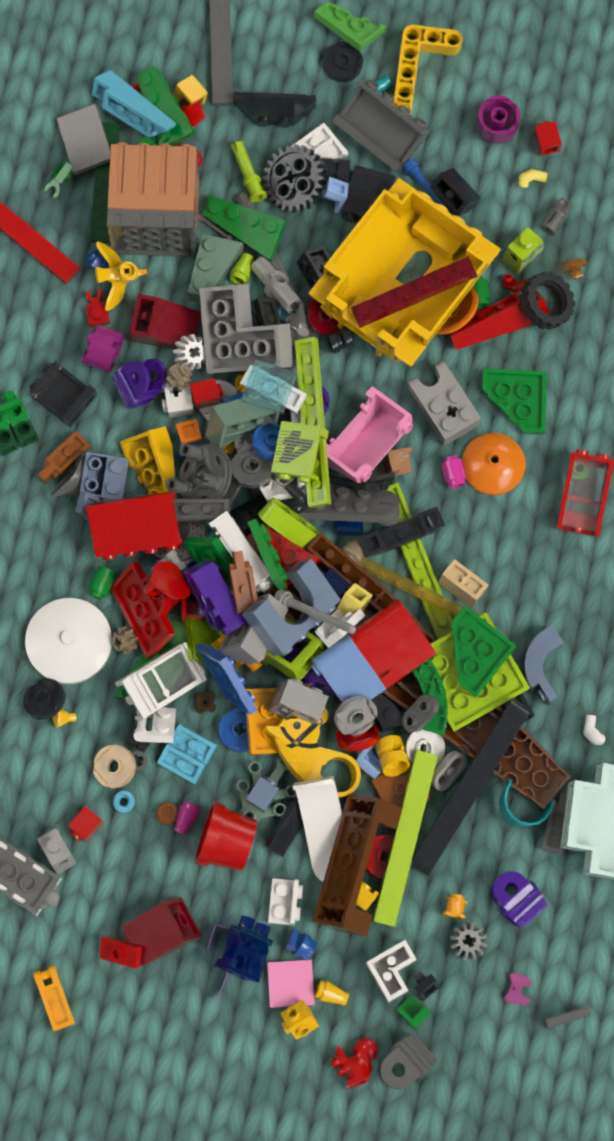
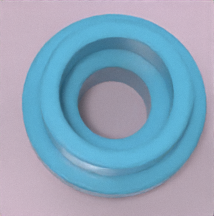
M120 791L115 794L113 806L118 812L127 813L133 809L135 800L130 792ZM123 798L128 800L125 806L120 805V800Z

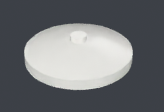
M62 598L46 604L32 617L25 636L26 652L34 668L43 677L54 679L60 684H77L92 678L105 666L112 649V633L107 619L94 605L81 599Z

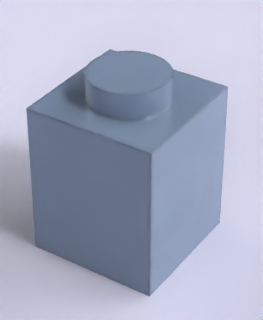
M260 777L246 798L247 803L266 813L279 793V788L276 787L278 783L269 777H266V779Z

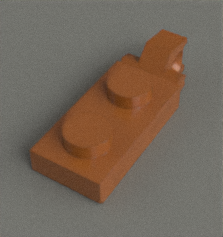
M75 431L45 459L46 461L43 464L45 468L38 474L39 478L44 483H47L53 476L57 479L74 464L83 450L88 451L91 445Z
M243 551L232 552L233 564H229V574L236 612L244 613L258 601L252 566H250L249 561H244Z

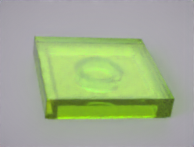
M186 618L189 662L205 663L196 647L201 643L211 646L213 642L222 636V633L211 629L207 619Z

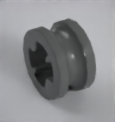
M141 751L132 752L134 757L137 756L144 759V761H141V766L138 767L136 765L135 772L143 771L147 766L146 755Z

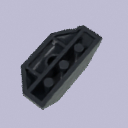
M233 92L234 105L253 124L261 127L278 125L282 128L295 126L316 108V95Z

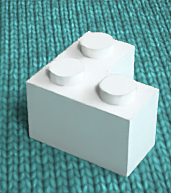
M406 940L366 962L369 971L388 1003L408 992L398 971L414 963L417 959Z

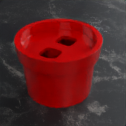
M214 800L201 834L195 864L201 866H208L210 864L242 871L252 847L257 820L227 809L226 805Z

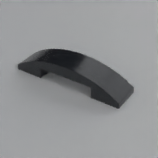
M436 506L394 526L358 537V541L365 557L369 558L424 538L444 528L445 523Z

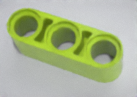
M274 497L258 513L259 517L267 525L304 550L319 535L318 530L311 523Z

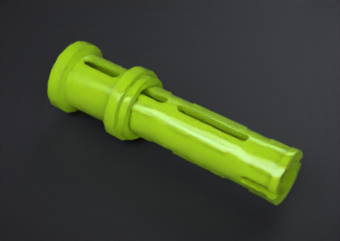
M235 142V145H231V149L243 175V186L247 188L249 193V202H260L267 197V193L263 191L260 184L261 178L254 172L244 142Z

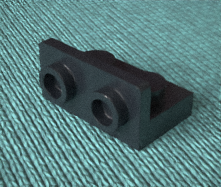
M324 245L304 251L297 260L299 270L306 278L310 289L321 278L324 266L331 258Z

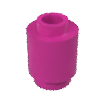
M456 456L446 457L444 462L441 463L445 483L448 484L450 489L464 486L466 484V474L462 459Z

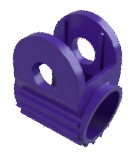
M152 358L143 362L132 361L124 364L114 373L112 379L127 409H132L145 405L155 399L154 396L166 386L167 371L160 360ZM152 370H154L157 375L155 381H153L150 377V373Z
M504 872L493 884L492 897L499 907L498 911L521 930L548 907L543 895L532 880L528 881L518 872ZM505 887H514L516 894L513 896L508 895L505 892Z

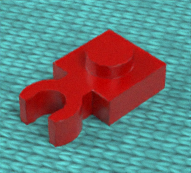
M97 289L98 296L92 298L90 292L86 291L87 300L91 303V305H85L90 328L95 327L96 324H110L108 311L105 310L106 302H101L102 292L100 289Z

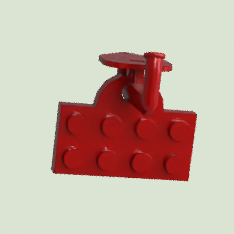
M170 561L157 562L154 565L151 576L148 577L144 574L139 562H132L111 586V590L128 624L133 629L135 637H138L137 641L145 657L153 658L175 634L166 615L170 610L171 598L174 600L186 599L193 592L188 581L184 579L178 566Z

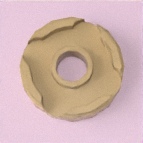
M120 745L105 746L99 750L93 762L95 763L93 773L97 781L105 787L114 789L128 784L136 770V762L132 752ZM116 760L119 767L116 772H111L110 764Z

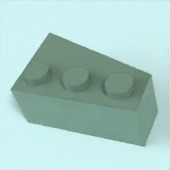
M202 234L188 290L189 301L200 303L199 288L222 286L223 281L232 270L239 256L244 252L242 242Z
M259 394L212 406L205 436L211 444L220 448L231 442L237 444L241 442V437L249 433L253 435L258 426H266L268 423L277 424L281 409L278 404Z

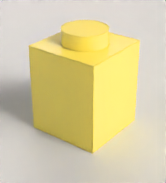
M354 583L344 594L337 609L344 615L349 611L353 614L359 609L364 613L373 595Z

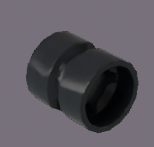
M321 157V161L325 162L321 168L327 170L322 177L327 179L331 177L349 184L351 160L339 159L335 162L333 158Z

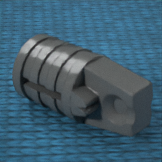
M562 197L546 214V217L539 224L540 228L547 234L554 236L567 219L573 207L572 202Z

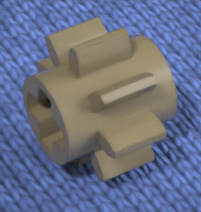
M177 363L166 372L168 374L166 382L172 389L177 387L181 390L192 381L190 379L192 371L186 364L182 367Z
M127 626L118 628V631L113 633L112 644L118 652L123 651L124 655L132 653L133 649L138 648V637H135L133 629L128 630Z

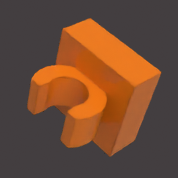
M197 419L176 424L181 444L202 441Z

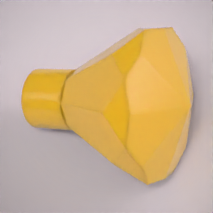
M61 709L52 717L55 728L67 722H76V713H68Z

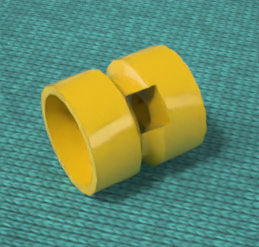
M389 735L378 740L375 744V749L380 759L383 774L393 777L405 773L409 769L410 763L402 738L397 735Z

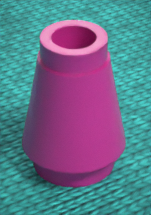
M184 801L183 805H180L174 830L186 835L200 815V807Z

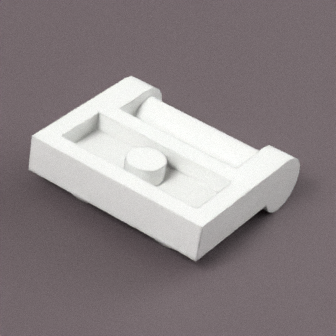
M162 707L147 718L138 720L137 728L134 731V739L136 741L173 743L176 708ZM147 718H153L152 731L146 730Z

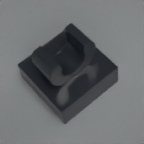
M418 972L413 976L418 984L414 989L422 1001L426 1000L440 988L432 974L425 978L421 972Z

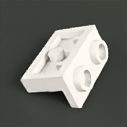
M337 609L331 616L355 626L365 614L359 609L353 614L349 611L344 615ZM325 622L315 630V633L328 648L348 633Z
M272 878L269 924L295 926V921H300L301 908L297 907V898L302 899L303 885H299V880Z

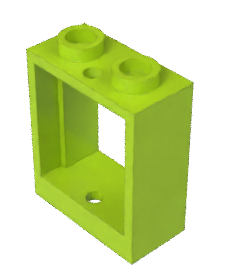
M285 617L287 623L294 624L293 621ZM308 631L307 636L303 639L308 645L292 663H289L279 655L272 656L268 649L265 651L266 656L263 660L290 678L301 680L312 668L311 665L314 664L312 659L326 649L323 641Z

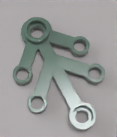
M280 755L277 758V767L270 776L276 783L284 771H290L286 765L281 763ZM252 761L248 766L249 772L253 777L254 786L261 777L262 767L258 761ZM254 764L259 766V770L256 772L251 770V766ZM245 779L237 782L236 787L240 792L243 805L239 812L240 814L252 813L254 815L253 819L257 820V824L260 819L272 816L282 817L285 814L286 806L282 803L275 804L266 813L247 803L246 798L249 795L248 790L250 788L249 782ZM246 783L247 788L245 790H241L239 788V784ZM288 785L286 789L279 790L274 800L295 798L297 793L291 796L287 792L288 789L293 788V785ZM281 806L284 808V812L278 814L275 811L276 808Z

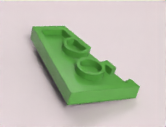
M326 2L315 10L313 16L359 51L384 34L387 28L383 24L377 26L370 23V19L366 17L360 19L353 16L349 10L330 2Z

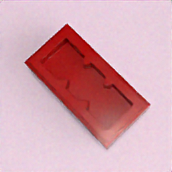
M105 935L101 937L99 958L137 969L140 968L142 946Z

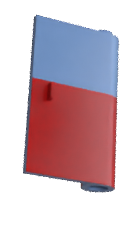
M397 599L357 627L355 633L347 634L312 659L314 664L311 667L318 676L321 674L324 676L342 703L348 698L360 695L369 697L372 700L435 655L436 651L406 608Z

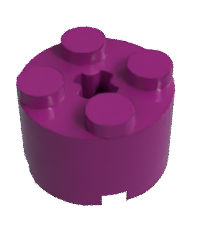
M497 95L488 98L479 108L477 129L485 142L494 144L511 141L519 125L520 111L518 106L506 96Z
M96 324L93 332H90L87 344H89L88 351L85 350L81 362L111 373L116 364L112 361L119 357L124 341V333Z

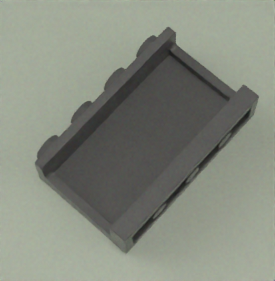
M370 79L368 81L361 80L358 83L360 87L341 114L335 116L332 122L395 172L402 171L404 164L411 159L430 130L422 119L418 117L415 119L411 116V111L407 107L397 105L394 102L393 96L378 90L379 86Z

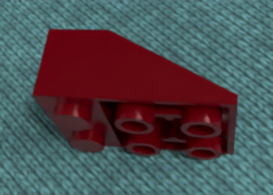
M138 294L129 333L130 339L133 342L178 349L175 343L177 341L181 342L182 336L188 337L189 334L197 336L201 312L159 297Z

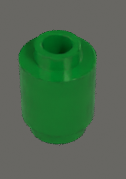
M481 276L473 286L478 295L477 309L489 306V301L491 300L488 280L483 279Z
M98 566V569L94 570L87 588L91 592L90 596L100 600L103 597H108L114 581L113 570L103 566Z

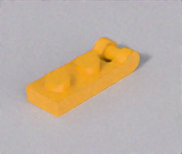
M55 965L49 966L48 970L42 972L40 970L33 972L53 1031L55 1032L75 1024ZM51 978L53 984L45 986L44 980Z

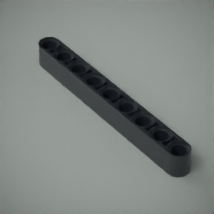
M512 698L411 861L412 867L426 876L430 874L531 712L530 708Z

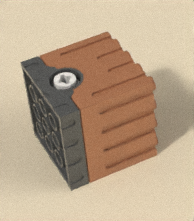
M124 142L111 144L107 228L111 248L118 255L196 257L199 201L197 148L189 144L171 146L170 144L150 146L147 143L129 145Z

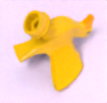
M98 241L96 246L109 263V267H96L95 275L98 283L104 281L112 283L105 310L109 311L116 307L123 299L127 283L147 274V269H137V266L129 261L122 262L113 249Z

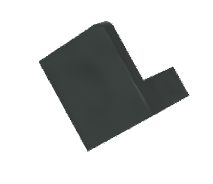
M384 461L379 462L372 470L368 481L392 482L395 480L394 472L386 473Z

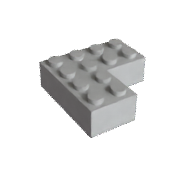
M249 284L199 288L207 374L247 371L250 364L260 370L293 367L290 324L252 327Z

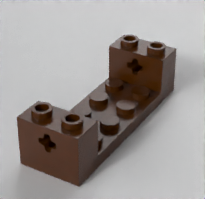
M347 795L312 919L313 923L334 931L367 937L373 915L355 909L377 827L397 829L402 808L380 798Z

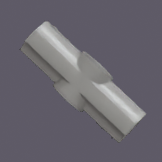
M265 256L259 257L254 261L251 269L265 285L264 293L270 298L277 299L287 313L294 312L295 309L299 308V304L302 302L287 284L289 281L288 276L281 271L275 270Z

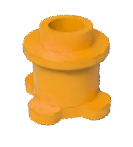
M451 894V897H446V900H448L447 907L442 915L464 920V907L468 901L464 900V896L458 894Z

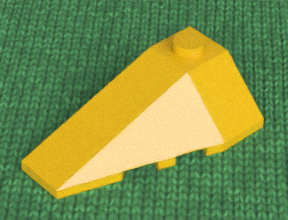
M166 426L120 441L125 458H129V467L134 468L138 474L137 480L140 484H144L148 495L168 492L166 482L169 478H175L173 447Z

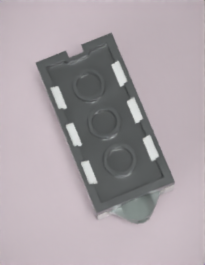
M0 838V893L35 916H38L42 909L57 906L60 901L57 888L62 880L60 876Z

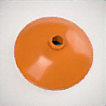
M473 287L437 332L438 335L452 333L461 329L474 316L478 307V295Z
M487 433L476 437L468 444L462 456L466 481L472 488L482 494L495 496L510 492L520 483L525 472L526 463L521 447L512 438L500 433ZM496 457L498 462H491V458Z

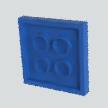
M205 643L198 645L196 649L225 699L250 715L257 711L254 705L256 700L252 693L246 691L243 686L246 684L243 677L239 673L236 674L233 668L235 663L229 655L225 656L220 650L216 651L213 646H208Z

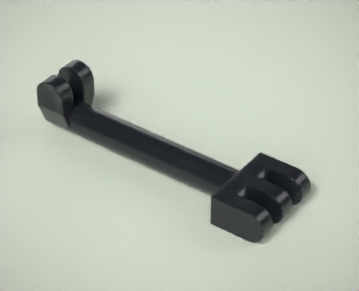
M328 467L329 484L363 488L366 491L373 492L389 488V484L386 481L367 480L366 482L357 483L350 478L332 476L331 468Z

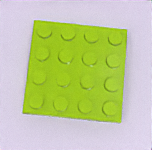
M487 612L480 616L495 628ZM453 631L431 643L436 654L430 659L437 668L444 684L448 704L447 721L454 732L530 689L510 654L480 694L474 697L458 683Z

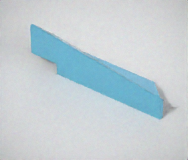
M109 70L95 77L92 96L103 100L102 108L148 138L175 127L176 123L113 71Z

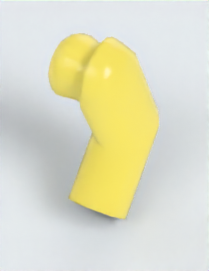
M533 169L527 170L518 176V186L527 188L532 180L545 183L548 173Z

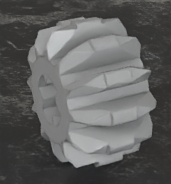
M462 923L461 928L463 932L455 928L454 932L458 936H450V940L457 941V943L450 946L451 949L458 947L459 950L455 953V956L458 957L463 952L464 961L467 960L468 954H470L472 960H476L475 952L482 956L484 952L479 947L487 948L488 945L481 942V940L487 938L486 934L479 936L482 927L474 931V923L470 924L469 930H467L466 924ZM466 936H468L469 939H474V942L471 944L473 947H469L468 944H463V941H465Z

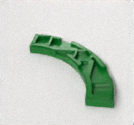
M429 658L412 670L422 688L423 695H432L439 703L438 712L423 730L445 736L448 718L446 691L437 668Z

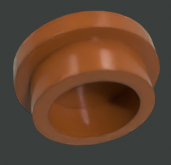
M163 803L157 809V818L162 824H172L177 820L178 809L172 803Z

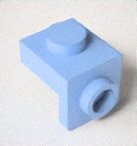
M373 747L357 751L359 757L356 762L359 767L375 779L382 772L378 755L371 751Z

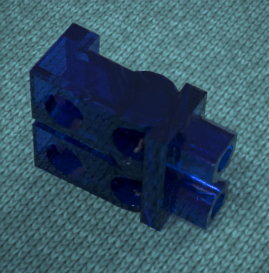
M241 915L238 926H230V934L227 937V946L222 959L217 958L214 967L243 980L259 983L269 947H271L273 940L267 938L270 926L257 922L254 931H252L255 919Z

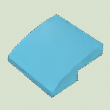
M180 723L174 732L173 743L166 745L157 763L196 784L218 744Z

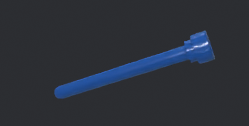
M412 158L402 167L405 174L414 177L435 203L442 204L448 209L450 214L455 215L430 188L431 184L420 172V164L416 159Z

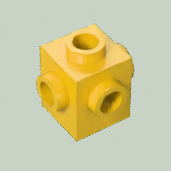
M303 999L280 1013L284 1020L281 1023L287 1035L292 1033L296 1040L319 1027L312 1011Z

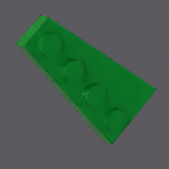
M151 66L138 73L137 78L143 97L176 123L174 128L155 135L158 146L160 144L174 146L197 134L194 127H191L188 122L189 119L186 114L180 109L176 97L171 94L170 87L158 67Z

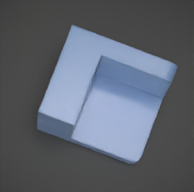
M329 177L325 184L326 189L322 190L321 194L322 198L335 202L334 213L338 214L347 199L349 184Z

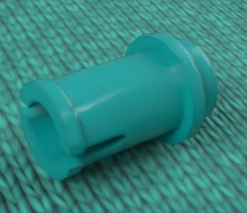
M386 75L375 82L379 86L378 90L381 92L393 86L392 81Z

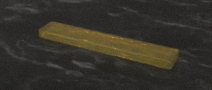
M366 557L362 563V568L366 572L454 616H457L464 607Z

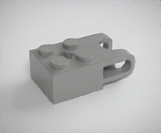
M440 361L435 364L434 373L437 376L438 382L434 386H424L418 378L414 377L407 381V388L438 439L445 446L479 426L481 417L444 361ZM449 412L454 413L455 417H452L451 415L448 417L447 414Z

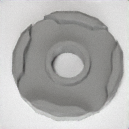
M363 695L353 696L346 699L336 710L334 717L335 725L342 734L360 735L372 727L374 724L373 720L375 716L377 718L378 712L375 704L369 697ZM360 713L357 718L352 719L355 714Z

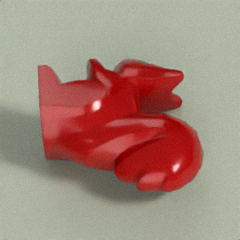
M371 1038L357 1040L353 1047L354 1056L348 1058L345 1056L342 1048L337 1046V1052L331 1060V1066L335 1069L341 1068L337 1072L338 1077L347 1076V1089L363 1085L369 1081V1076L372 1072L371 1060H375L378 1054V1045Z

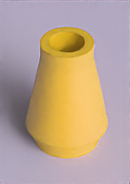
M320 980L314 997L318 998L321 1002L345 1006L349 993L344 992L328 980L325 982Z

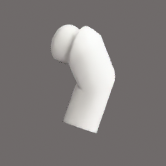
M586 715L584 736L593 745H603L605 736L595 728L596 716Z

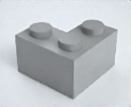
M288 679L276 688L268 711L285 719L295 716L315 724L320 721L329 696L324 695L323 691L318 688L304 686L300 680Z

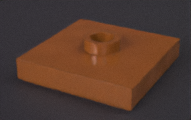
M411 763L409 769L401 775L389 777L383 774L371 781L380 799L401 808L412 766Z

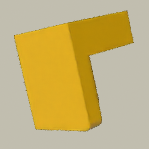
M191 75L176 85L173 96L176 97L177 101L186 98L190 104L199 100L200 105L205 103L208 92Z

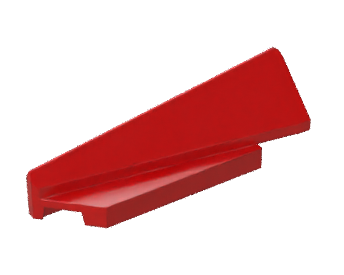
M536 291V301L540 309L550 315L545 299ZM514 293L475 312L474 316L464 327L450 334L454 348L458 350L533 325L530 323L531 320L524 316V310H521L520 304L522 303L519 300V296Z

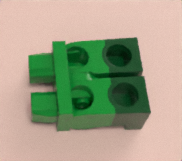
M12 390L2 394L5 403L0 405L1 456L19 449L10 429L12 427L21 448L39 441L20 398H17Z

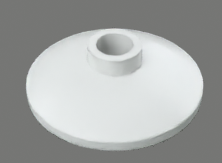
M423 729L419 732H412L406 742V753L409 762L412 764L415 751L420 750L421 745H423L422 751L438 755L436 766L439 765L445 753L443 737L440 734Z

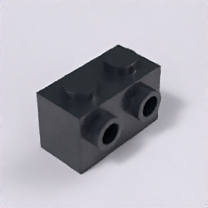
M454 168L441 172L430 185V188L456 216L470 212L481 199Z

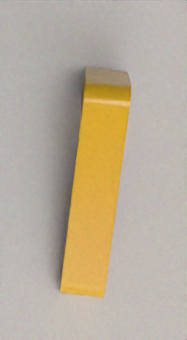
M409 25L404 29L394 102L397 105H403L412 111L419 52L455 56L462 47L461 33L456 30ZM408 36H415L416 39H415V40H410V39H408L407 37H408ZM434 38L437 42L432 43L428 39ZM455 41L457 42V44L450 45L448 42ZM409 54H410V55L414 56V58H412V59H407V58L405 57V55H409ZM407 73L410 74L411 77L404 78L402 75ZM405 92L409 94V96L401 97L399 94Z

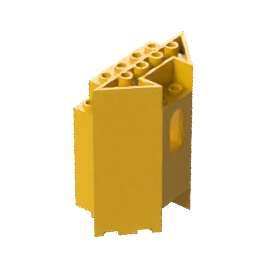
M398 178L389 191L383 190L325 264L323 275L308 294L322 304L321 308L330 318L333 317L339 322L337 326L340 329L347 327L375 347L377 356L385 354L390 360L396 362L401 360L406 365L412 366L501 249L484 238L478 229L467 226L461 217L450 214L445 206L434 203L428 194L417 191ZM423 251L432 258V264L424 275L469 256L478 277L359 328L351 307L403 285V283L395 278L415 253Z

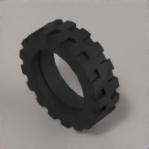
M544 271L525 281V285L521 287L520 291L522 293L519 295V300L522 304H520V307L525 312L524 316L527 319L529 318L531 320L530 323L534 326L538 325L540 329L547 328V330H551L567 322L570 316L573 315V307H575V301H573L574 293L570 291L568 282L565 283L563 281V277L556 276L554 272L548 273V271ZM538 285H544L555 293L559 304L556 316H550L540 309L535 295Z

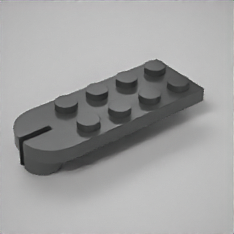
M330 487L331 505L315 508L307 506L306 510L298 514L308 520L376 522L381 526L387 527L399 521L400 504L399 497L388 490L373 492L366 491L363 488ZM288 499L286 506L296 512L292 508V505L296 503L295 499Z

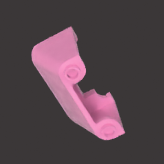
M373 386L366 392L365 395L368 397V401L366 404L362 403L360 405L361 411L336 440L331 438L330 444L326 443L328 467L357 483L366 482L370 478L372 470L404 434H408L413 427L412 415Z

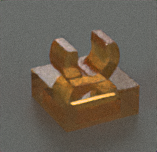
M578 258L561 263L563 271L570 270L572 280L583 278L581 267L587 266L586 258Z

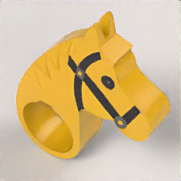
M325 707L320 721L315 724L300 718L282 719L277 726H267L263 729L264 732L274 739L281 759L299 782L323 778L321 775L322 766L329 760H339L349 768L351 783L346 791L337 792L338 797H345L354 792L358 787L361 771L355 759L345 753L322 748L317 745L320 735L319 726L327 721L329 715Z

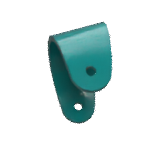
M508 779L499 799V809L504 821L513 827L522 829L538 825L546 820L554 807V799L549 802L545 812L534 823L522 822L512 815L506 800L512 779Z

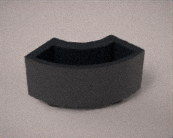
M381 694L374 697L372 702L375 704L378 712L377 718L375 716L374 721L379 725L381 732L403 729L402 716L397 707Z

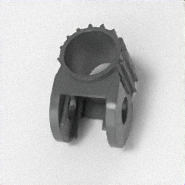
M412 1033L388 1049L390 1054L381 1064L380 1075L387 1086L393 1089H403L414 1081L418 1084L438 1059L418 1036ZM396 1064L402 1065L405 1069V1073L401 1077H396L392 1073V1068Z

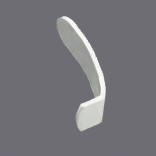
M334 776L297 782L293 785V790H296L312 868L320 881L324 880L342 817Z

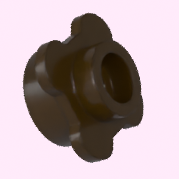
M212 691L196 693L194 695L197 705L195 711L199 714H202L204 711L214 712L217 708L214 704L215 693Z

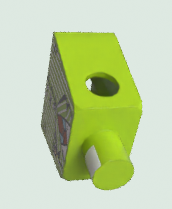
M527 227L507 247L501 262L514 274L518 275L544 249L543 240Z

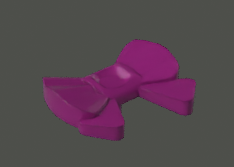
M511 973L509 975L511 980L510 989L503 999L507 1003L524 1006L530 1002V999L520 994L521 987L532 985V982L528 977Z

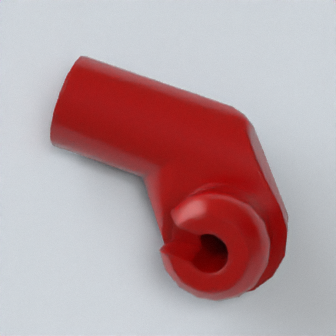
M505 274L502 278V284L504 288L513 293H520L521 287L525 285L524 283L528 279L519 282L514 279L512 274Z

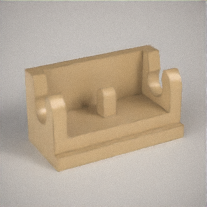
M455 559L443 572L438 582L439 585L471 609L489 586V584Z

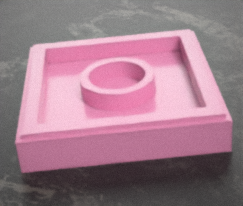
M312 960L267 963L270 1008L290 1007L302 999L308 1006L315 1005Z

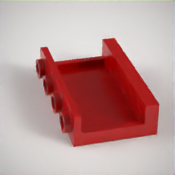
M175 491L88 505L86 508L96 558L103 557V560H110L116 558L115 555L117 554L129 557L137 555V551L143 550L145 554L157 552V548L165 547L166 550L178 549V545L184 541L183 537H180L175 510Z

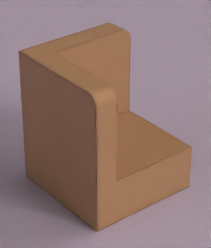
M412 448L390 450L383 458L386 473L394 472L395 476L410 474L412 467L409 455L412 452Z

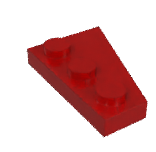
M264 525L272 538V541L269 543H272L279 554L280 560L277 562H280L286 573L300 560L312 559L315 564L321 561L317 556L312 555L299 545L294 544ZM251 533L246 538L257 550V552L261 555L256 544V541L253 537V534ZM289 578L285 581L287 588L293 584Z

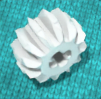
M189 334L188 337L182 336L181 342L177 341L175 343L178 349L172 351L178 355L174 361L180 362L182 367L186 364L191 371L194 368L200 369L201 363H206L204 358L205 348L204 343H202L203 338L195 337L194 334Z

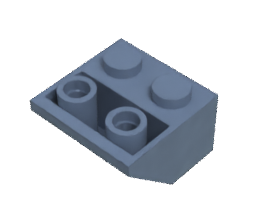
M86 452L80 492H88L102 500L124 499L129 458Z

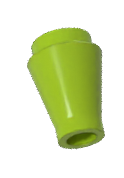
M242 253L240 259L229 273L231 282L236 285H242L249 281L253 257L250 254Z

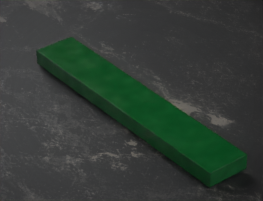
M102 122L111 150V144L119 143L120 123ZM110 162L95 168L90 242L110 243L107 228Z

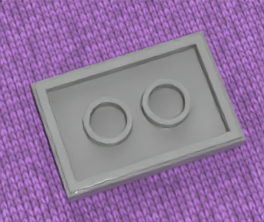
M95 104L57 118L69 161L73 166L72 170L75 175L110 162L111 150Z

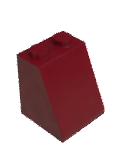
M182 897L164 901L122 926L126 941L142 946L141 966L151 964L202 937Z

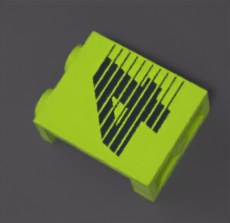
M281 421L271 472L277 474L278 479L285 481L297 478L298 482L310 484V481L319 482V477L313 474L320 438L327 439L329 431L317 425Z

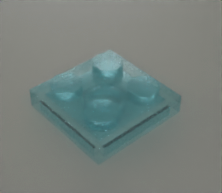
M255 360L241 399L242 402L283 414L297 373Z

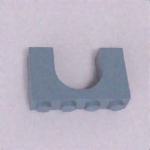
M312 559L300 560L286 573L300 593L304 604L327 614L336 609L335 605L341 599ZM268 599L256 601L242 614L272 656H285L293 649L292 646L296 642L302 641L310 629L317 627L322 622L302 612L300 618L294 624H289L280 617Z

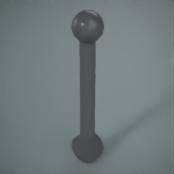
M203 213L198 214L199 222L206 223L222 235L224 239H233L232 235L226 234L207 220Z

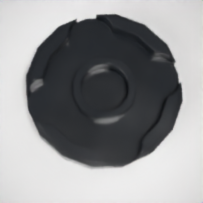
M338 42L326 49L323 55L322 66L330 79L346 83L360 75L363 69V56L359 50L348 42Z
M50 678L37 681V684L31 685L27 689L23 705L26 712L32 718L38 720L49 719L62 709L66 693L56 680Z

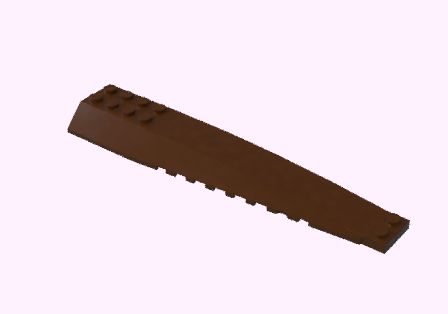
M321 532L306 548L307 552L320 558L321 561L316 566L341 600L354 583L373 595L364 611L365 616L355 625V628L397 600L383 585ZM274 584L265 595L271 594L274 597L279 589ZM291 586L284 589L290 592L295 600L302 602L298 590L293 591ZM341 600L335 605L336 609L329 615H332L337 610ZM289 607L285 616L295 623L300 618L302 612ZM410 614L429 643L435 642V638ZM323 621L317 627L310 629L309 632L319 638V636L315 633V630L323 623ZM412 671L382 692L405 710H408L423 695L422 688ZM499 706L455 732L447 721L445 736H441L472 759H475L503 714L504 709ZM523 727L520 728L493 771V774L505 783L508 779H512L510 786L530 799L541 810L547 806L571 777L554 762V758Z

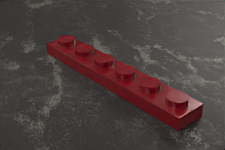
M469 256L355 305L351 307V310L359 328L478 276Z

